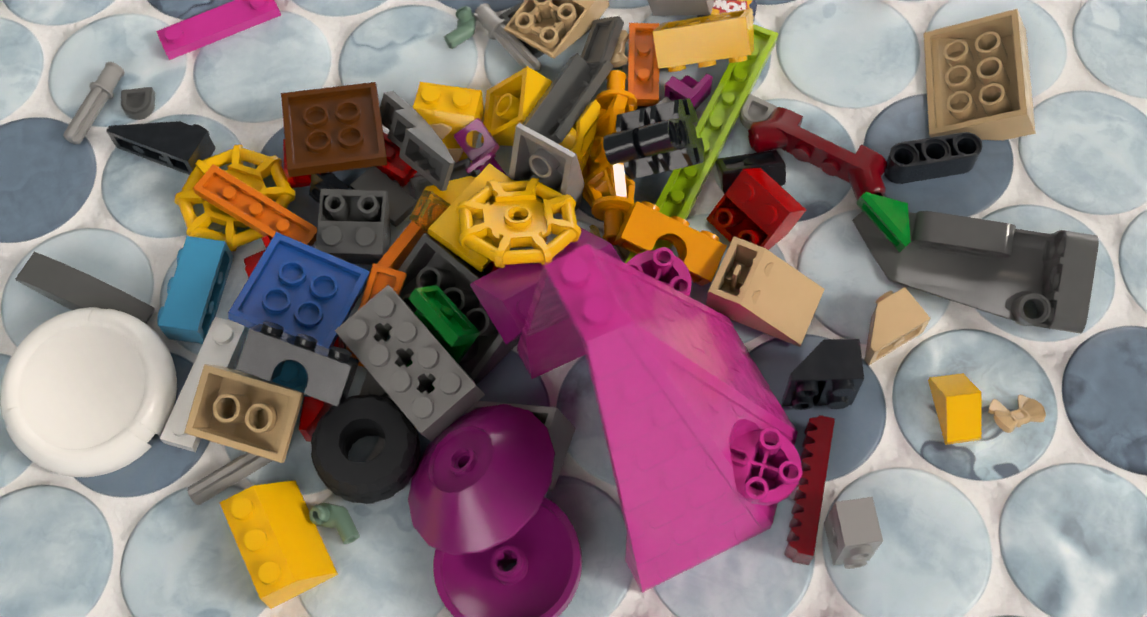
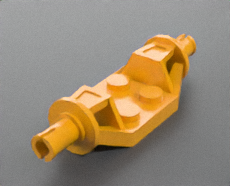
M620 70L610 71L606 77V91H602L594 98L601 105L600 115L591 152L582 172L585 183L582 196L591 206L593 216L604 221L603 239L612 245H616L614 241L629 208L635 203V182L625 174L624 163L611 165L608 162L603 146L604 136L616 133L617 115L637 109V98L634 94L625 91L626 74Z

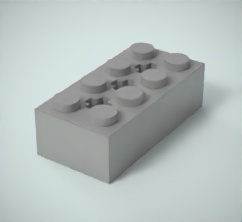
M389 284L335 330L417 430L430 441L439 436L485 395ZM390 335L391 338L388 341H385L387 336ZM411 359L413 363L407 367L406 363ZM433 384L435 389L429 393L428 387Z

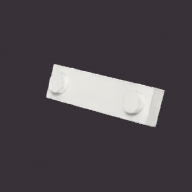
M214 318L160 436V440L163 443L196 452L202 438L186 434L184 431L203 366L208 364L233 369L249 329L246 326L226 319Z

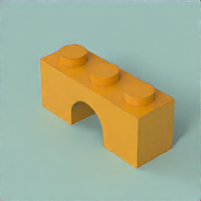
M637 201L629 208L614 244L635 254H640L652 250L657 240H667L675 246L678 258L689 269L692 282L701 286L712 282L727 245L719 242L717 235L704 230L699 232L689 227L690 223L681 217L671 216L670 218L660 213L658 206L647 201H642L641 203Z

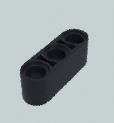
M961 132L897 143L890 150L887 158V169L884 175L890 182L904 184L967 173L973 169L982 150V141L973 133Z

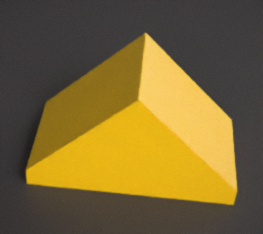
M964 373L930 377L928 383L945 445L980 440L982 438L981 391Z

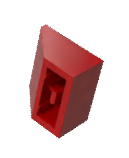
M750 168L741 171L706 220L730 243L735 236L769 250L791 231L806 212V209L763 169Z

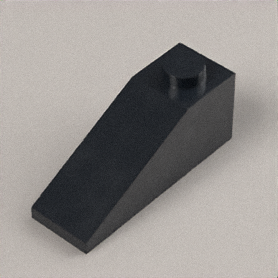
M181 121L109 126L106 130L117 148L188 175L194 170L198 159L202 161L211 157L216 149L209 136V132L204 127L198 124L189 125Z

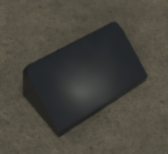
M778 150L718 158L715 162L724 194L743 169L761 168L780 186L786 183V164Z

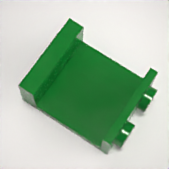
M437 285L415 288L408 298L417 308L415 315L459 364L480 332ZM411 359L406 363L407 367L412 365ZM433 384L428 387L429 393L435 389Z

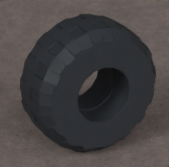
M374 394L351 396L339 406L333 405L330 407L328 412L324 416L322 415L318 421L311 439V457L318 476L335 495L337 494L344 500L352 503L372 504L393 497L409 483L419 464V455H421L416 427L393 400ZM379 436L385 439L383 449L374 459L367 462L348 460V454L352 445L360 438Z

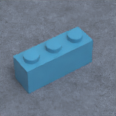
M187 236L184 247L179 249L177 268L174 277L169 279L167 285L168 296L165 305L160 308L157 316L158 326L168 339L203 344L210 326L216 317L234 258L225 241Z

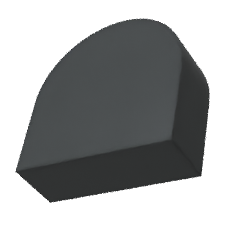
M152 87L121 90V107L127 117L133 120H142L152 114L155 108V91Z

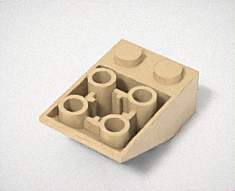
M525 0L504 27V30L554 59L591 30L594 20L600 19L609 7V0Z
M734 236L708 291L706 306L729 317L733 321L801 347L825 289L766 248Z

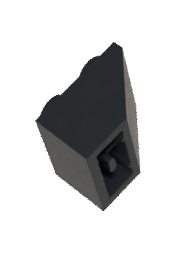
M824 339L790 374L782 398V406H792L796 410H806L813 406L827 405L830 409H843L848 405H852L864 380L860 339Z

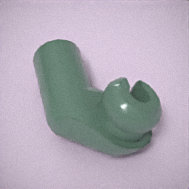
M464 6L457 10L456 17L459 19L457 28L444 36L445 42L451 49L465 42L475 33L476 19L470 7Z
M320 503L310 509L309 518L311 522L320 526L337 529L343 544L352 543L360 537L345 507L330 503Z

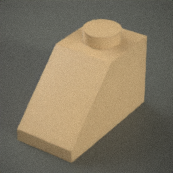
M906 287L895 293L888 291L875 302L876 308L871 317L864 359L868 366L922 334L931 319Z

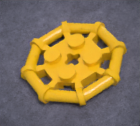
M241 144L234 145L232 149L202 161L198 159L194 170L189 175L181 191L175 194L174 199L175 204L180 208L186 224L187 236L225 241L230 251H236L237 247L264 236L251 228L237 233V227L247 228L248 226L195 194L193 187L213 164L221 167L232 163L227 165L228 170H225V172L271 200H276V203L286 209L289 203L295 200V190L290 187L282 168V160L276 155L268 156L245 149ZM245 161L257 165L258 167L254 169L248 166H244L243 163ZM272 175L276 186L267 188L263 179ZM202 203L205 212L197 217L193 205ZM212 222L226 226L225 234L208 229Z
M532 177L527 181L496 182L494 179L487 181L483 189L467 201H461L456 208L461 233L458 241L464 249L474 250L493 261L495 266L499 268H504L505 265L541 263L545 265L551 262L552 258L568 244L578 241L581 235V229L577 225L574 210L576 201L571 195H563L540 183L539 178ZM538 196L542 198L543 203L536 200V197ZM490 199H491L492 201L495 200V202H494L491 206H489V202H488V201H489ZM560 213L562 219H553V214ZM521 217V220L516 221L514 220V218ZM473 219H483L484 223L474 226ZM551 233L558 235L552 241L546 244L547 237ZM485 238H490V239H492L493 245H491L490 243L484 241L483 239H485ZM518 247H532V248H533V249H525V250H510L511 248H518Z

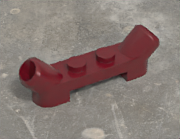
M778 107L774 109L769 119L753 122L748 129L749 143L755 152L759 153L780 148L792 154L799 161L808 162L822 169L823 172L830 176H836L849 182L857 201L865 192L883 196L886 192L881 176L887 169L888 163L881 154L862 144L857 152L853 153L801 128L803 116L784 107Z

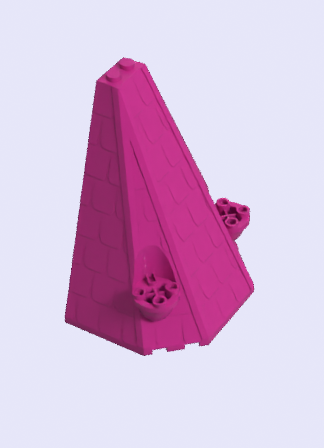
M585 244L574 249L572 253L543 266L517 345V352L531 379L587 355L626 527L625 561L643 593L771 528L778 503L792 494L802 476L801 458L794 446L798 431L794 424L790 422L758 366L751 358L750 353L733 328L734 325L730 318L689 297L692 283L689 269L670 249L662 247L657 250H648L637 254L627 263H624L589 244Z

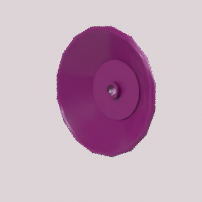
M500 404L472 410L459 417L431 441L421 456L416 471L412 476L408 496L413 527L426 543L449 554L461 555L485 552L512 538L537 513L552 484L555 451L548 428L531 411L508 404Z

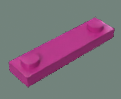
M234 0L156 32L167 57L171 60L279 17L281 14L275 0Z

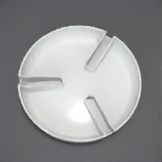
M98 307L80 308L59 314L30 332L16 348L7 364L0 391L1 414L6 424V430L14 444L26 457L53 473L70 477H94L117 471L131 464L152 447L148 442L154 434L159 436L162 434L176 401L177 376L175 365L161 337L146 323L130 314L115 309H101Z

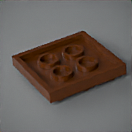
M376 82L281 93L289 177L387 165Z

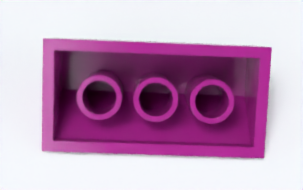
M581 227V235L578 241L571 242L552 258V261L572 253L576 248L589 244L622 261L610 242ZM541 263L505 265L504 268H499L470 284L506 345L521 336L544 266Z

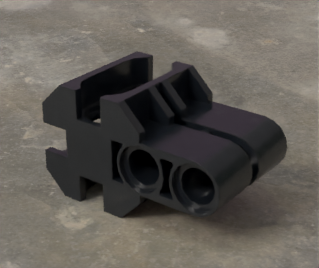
M690 98L678 99L618 114L616 133L605 135L603 140L608 162L611 165L624 163V168L631 179L704 163L702 138H697L694 123L698 122V118Z

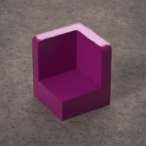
M707 73L699 82L688 75L684 76L681 81L672 76L665 84L664 98L668 97L671 101L690 98L696 110L711 94L713 76Z

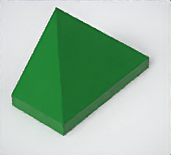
M868 192L860 196L856 204L898 252L903 251L911 243L908 203Z

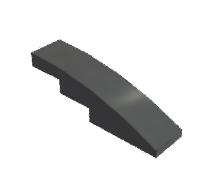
M394 91L385 92L380 105L382 125L390 130L388 139L401 148L399 157L439 190L445 191L455 163L445 144L413 107Z
M37 252L31 255L15 278L16 281L70 310L88 307L115 309L130 314L146 324L155 311L154 307L128 293Z

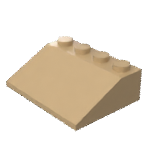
M1018 9L924 33L930 137L970 132L977 135L980 140H1008L1036 134L1026 29Z

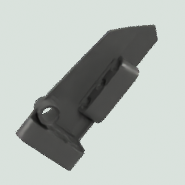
M863 211L852 220L871 254L890 281L1015 321L1022 326H1036L1079 334L1085 329L1099 245L1098 236L1065 230L1047 234L1015 229V225L1004 222L932 211H919L917 213L909 212L911 243L899 253ZM1026 301L1033 302L1037 308V314L1033 319L1028 318L1023 312V306Z

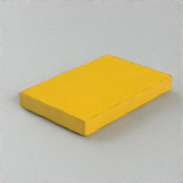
M490 163L428 228L429 236L480 272L489 265L491 260L472 249H464L458 241L461 233L456 208L461 201H467L483 189L487 181L493 179L496 182L514 181ZM490 199V200L488 201V202H489V206H491V205L495 202V200L492 201V200ZM515 217L514 220L520 221L521 217ZM473 219L474 226L484 223L483 219ZM485 238V239H483L484 241H486V242L490 243L491 245H493L492 239H490V238Z

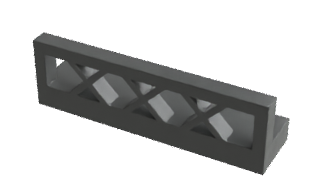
M578 53L567 61L522 124L558 144L561 143L614 65L607 59L591 69Z

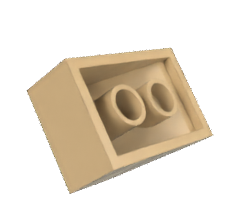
M204 364L184 433L284 463L304 393L224 366Z

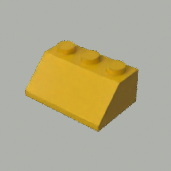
M752 8L662 23L653 31L658 69L667 68L668 72L685 70L687 64L698 63V67L702 68L716 65V60L728 58L729 63L747 60V55H751L754 51Z
M295 480L253 485L219 502L259 598L270 609L338 575L316 524L312 523L309 518L310 511Z

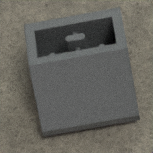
M321 189L316 249L351 264H377L390 248L391 242L387 190Z

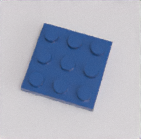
M276 232L230 308L228 319L248 328L263 324V322H272L284 327L283 332L295 337L297 334L311 336L318 340L317 345L330 349L339 336L335 330L348 319L367 284L370 271Z

